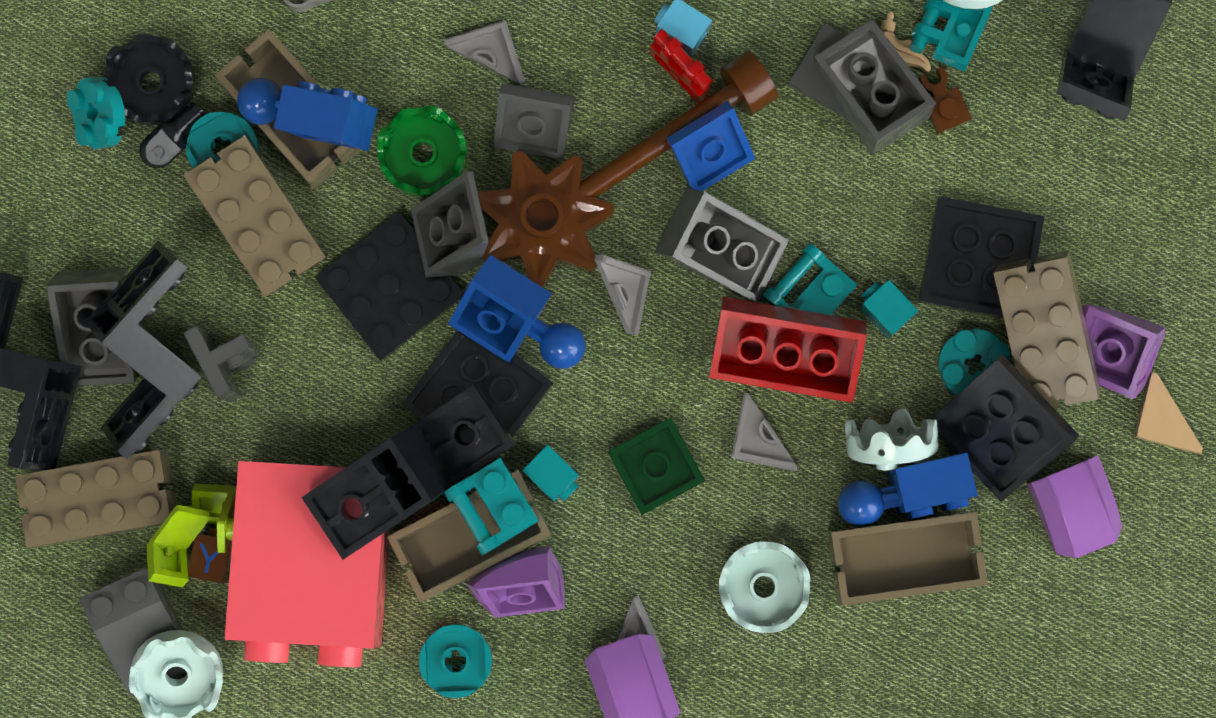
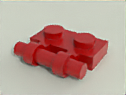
M664 29L660 30L653 38L655 42L650 45V55L697 104L708 96L709 85L713 82L704 71L706 67L699 60L694 61L682 49L683 44L677 37L672 38Z

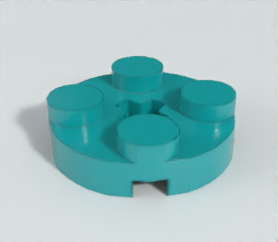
M102 76L82 79L77 84L75 90L68 91L66 99L67 105L72 111L76 128V141L81 146H90L93 149L110 148L117 145L122 137H116L118 127L125 125V110L121 95L115 86L108 87L106 82H104L108 79Z
M212 112L198 119L189 132L186 144V154L192 168L200 165L210 157L214 158L216 162L221 160L219 155H215L213 149L217 147L215 140L221 138L224 142L230 140L231 143H234L245 135L258 152V138L251 125L243 118L225 112Z
M981 329L963 330L946 341L942 346L937 359L938 373L948 392L956 396L1002 354L1010 362V352L1008 347L997 336ZM978 356L980 363L983 365V370H977L974 375L968 373L969 366L964 364L965 360Z
M452 624L439 628L428 637L419 655V669L425 682L437 693L448 698L466 697L482 687L491 673L493 664L491 648L484 639V636L471 627L461 624ZM453 650H458L461 657H466V664H462L460 671L457 672L453 671L452 665H446V658L452 656Z

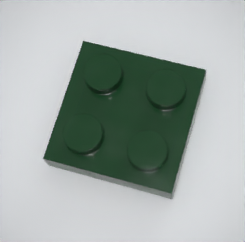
M672 418L607 451L641 516L705 482Z

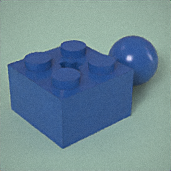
M254 78L247 81L241 87L237 96V105L241 115L251 123L264 125L276 120L275 129L306 139L369 151L378 110L366 104V97L354 95V92L339 88L328 90L320 88L319 85L304 81H298L297 87L283 85L281 91L280 87L269 79Z
M491 254L471 280L448 323L508 363L527 336L539 342L542 358L547 364L557 369H568L575 366L581 361L586 350L585 338L577 327L569 323H557L549 326L538 319L552 293Z
M968 453L886 472L889 486L878 488L868 481L859 480L851 482L839 494L838 510L841 517L850 525L867 527L877 522L884 510L894 507L896 514L906 513L907 519H913L934 514L932 506L941 505L942 511L970 506L968 498L976 497L978 494Z

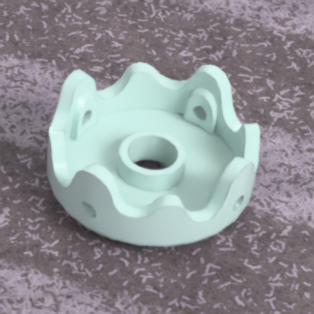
M906 409L895 410L887 424L882 425L873 419H866L860 432L856 429L854 420H846L845 422L848 456L860 463L876 464V469L894 470L898 468V464L902 463L917 464L930 461V456L934 455L939 447L937 420H923L919 429L913 424L910 413Z
M766 541L747 544L735 551L722 568L719 578L721 603L726 613L734 622L750 631L759 633L782 631L790 627L802 615L809 602V571L805 563L791 549L782 544ZM761 576L769 577L774 583L773 593L766 598L757 596L753 588L754 582Z
M184 630L162 632L146 640L135 653L129 675L130 693H133L138 699L142 713L146 718H192L201 710L205 709L211 712L216 707L223 683V664L215 647L204 637ZM178 666L185 669L187 675L182 679H172L166 672L168 669Z

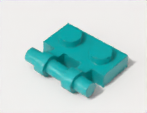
M926 0L923 6L925 13L922 20L915 25L911 33L913 40L909 47L910 50L921 54L926 44L931 43L937 46L932 56L933 59L965 72L993 6L981 9H965L948 4L943 0ZM938 17L949 19L944 31L934 28Z

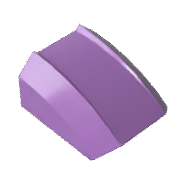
M1090 304L1084 305L1083 312L1100 385L1134 399L1142 391L1150 376L1158 351L1165 337V327L1116 310Z
M1098 455L1026 484L1056 554L1078 558L1117 541L1123 526L1114 495Z
M551 546L530 549L512 555L483 570L466 583L476 600L495 618L565 609V585L561 563H558L551 550Z
M636 634L596 648L585 659L604 718H675L681 713L653 635Z

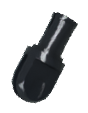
M191 102L190 106L172 123L162 121L140 145L139 153L144 164L151 168H164L186 149V138L189 136L193 124L206 115V113L196 103Z

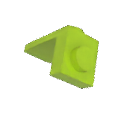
M195 483L192 488V507L210 512V520L207 523L217 524L218 553H226L233 536L236 486Z
M176 505L147 543L149 582L183 588L189 580L187 549L210 520L209 511L192 506Z

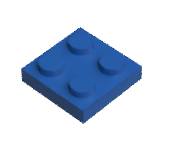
M728 101L666 138L688 187L694 190L703 191L755 159L736 112Z

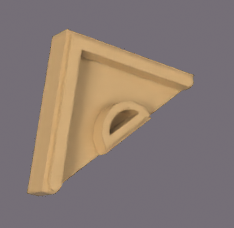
M1150 373L1134 438L1195 454H1202L1203 448L1162 380L1158 374Z

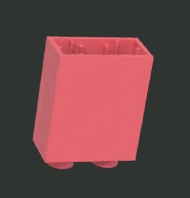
M238 461L225 640L245 641L244 660L288 663L290 644L319 645L317 665L362 667L363 648L375 649L382 646L389 547L387 536H389L390 529L342 560L301 498L346 467ZM348 498L345 503L347 513L353 517H360L362 514L361 503L357 499Z

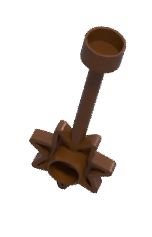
M748 50L719 69L725 84L724 87L582 181L583 162L579 156L570 157L549 174L545 175L524 152H515L512 156L511 189L477 192L482 213L498 226L488 240L489 243L482 258L483 262L485 263L490 254L502 262L521 259L527 278L542 288L547 284L558 262L588 273L594 272L597 268L595 255L585 234L611 219L614 214V206L610 202L595 198L671 149L666 140L667 137L726 101L732 107L738 104L747 115L752 116L778 99L777 89L764 66L753 53Z

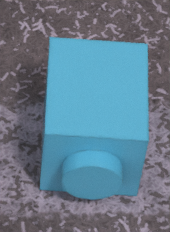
M674 0L670 6L666 3L663 5L654 22L658 24L656 34L664 29L672 38L677 37L683 44L682 49L692 58L711 29L712 19L682 0Z

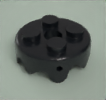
M139 34L125 45L112 47L107 53L104 77L108 80L104 82H106L108 87L115 86L119 91L126 119L146 126L159 125L162 121L165 123L172 121L188 107L196 86L195 72L187 55L172 39ZM149 73H156L160 76L158 87L150 91L143 89V78Z

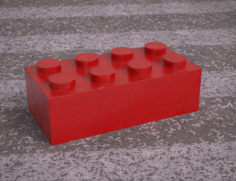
M723 297L709 378L853 403L867 337L866 321Z

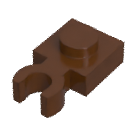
M942 67L936 70L939 78L938 84L929 83L925 74L919 78L920 83L936 103L930 120L937 135L968 123L972 119L958 87L951 90L947 89L948 75Z

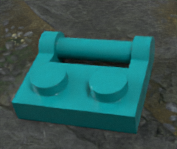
M808 243L802 250L803 255L776 286L773 289L768 288L762 297L769 305L831 315L857 284L826 258L816 246ZM815 264L821 270V273L790 306L783 298Z
M501 458L444 492L448 501L455 503L477 539L479 545L476 547L482 556L539 522ZM473 488H476L501 529L494 536L490 534L466 495Z

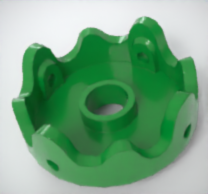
M429 105L426 107L403 109L387 126L382 127L378 133L377 153L379 166L389 183L397 190L409 196L429 197L461 176L465 170L467 144L463 132L453 119L436 106ZM426 144L433 149L431 159L423 163L416 161L413 158L415 148Z

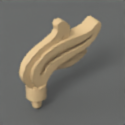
M889 12L886 20H882L881 31L908 66L919 68L925 74H928L931 70V65L923 54L910 50L909 47L912 40H898L894 35L896 22L893 21L894 13Z

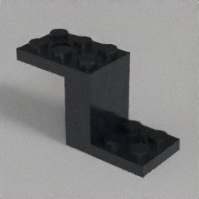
M1088 0L1064 49L1056 94L1061 95L1065 101L1073 105L1083 104L1091 107L1103 117L1110 119L1116 117L1125 121L1131 110L1134 78L1172 5V0Z
M160 241L154 244L85 321L86 325L105 347L144 377L142 382L100 427L116 451L126 459H129L133 453L140 452L146 446L150 434L158 426L165 424L171 418L175 406L183 398L189 397L195 391L198 381L202 377L181 353L141 321L142 318H147L155 312L160 298L168 290H173L180 284L184 277L183 273L187 270V267Z
M0 272V387L25 393L24 400L19 405L17 412L18 424L15 436L11 439L8 447L9 460L7 466L29 470L55 469L82 366L6 347L23 277Z
M475 383L414 425L392 436L301 498L342 560H344L517 443L478 384ZM460 424H467L474 430L475 437L472 443H464L458 438L457 429ZM348 498L357 499L361 503L362 514L360 517H353L347 513L345 503Z

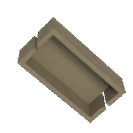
M270 29L245 49L246 53L255 63L252 67L249 68L244 59L238 55L214 75L236 101L241 87L247 81L254 78L269 79L275 82L281 91L283 85L297 87L298 81L318 85ZM276 120L264 125L257 124L313 189H316L338 170L334 164L337 160L345 164L360 151L359 149L302 138L275 129Z
M244 135L217 153L221 160L216 162L214 158L210 157L183 176L264 297H267L294 279L289 272L295 270L298 275H301L326 259L327 256L248 137Z
M1070 250L1037 257L1034 262V271H1029L1031 267L1030 258L997 265L993 274L1015 368L1053 408L1059 406L1061 399H1064L1065 405L1098 400L1101 387Z
M162 450L133 454L129 459L122 456L15 476L20 508L28 509V514L21 515L26 548H43L158 527L162 525L177 505L175 491L160 490L159 484H173L169 454Z
M516 470L511 473L527 502L535 501L521 472ZM478 491L469 494L468 498L490 534L494 536L499 533L501 529ZM452 503L387 536L401 566L413 565L415 570H410L405 574L421 603L553 535L538 506H535L532 510L539 522L482 556L476 547L479 545L477 539L455 503Z
M977 512L827 533L831 564L839 565L840 572L833 573L837 604L840 606L988 585L983 552L970 553L969 546L982 545Z

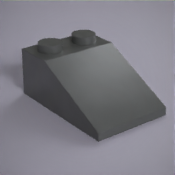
M873 19L814 57L817 67L850 126L871 155L876 154L931 117L936 104Z
M473 171L465 172L411 209L426 277L463 275L481 264L489 241Z
M686 188L655 252L707 280L752 302L758 303L789 239L704 191Z
M128 267L57 272L46 286L59 361L82 366L77 386L136 382V371L105 347L85 323L91 314L129 273Z
M148 567L79 598L94 634L131 697L135 695L130 693L129 675L132 659L138 648L156 634L170 630H183L163 584L148 581ZM175 666L168 669L166 673L170 678H175L185 673L186 670Z

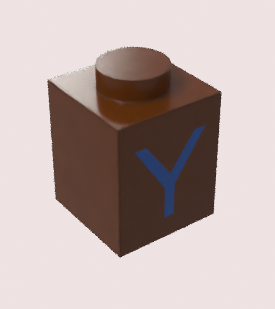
M208 528L207 534L199 533L194 540L188 567V577L222 584L229 583L232 541L229 542L226 553H218L217 529Z

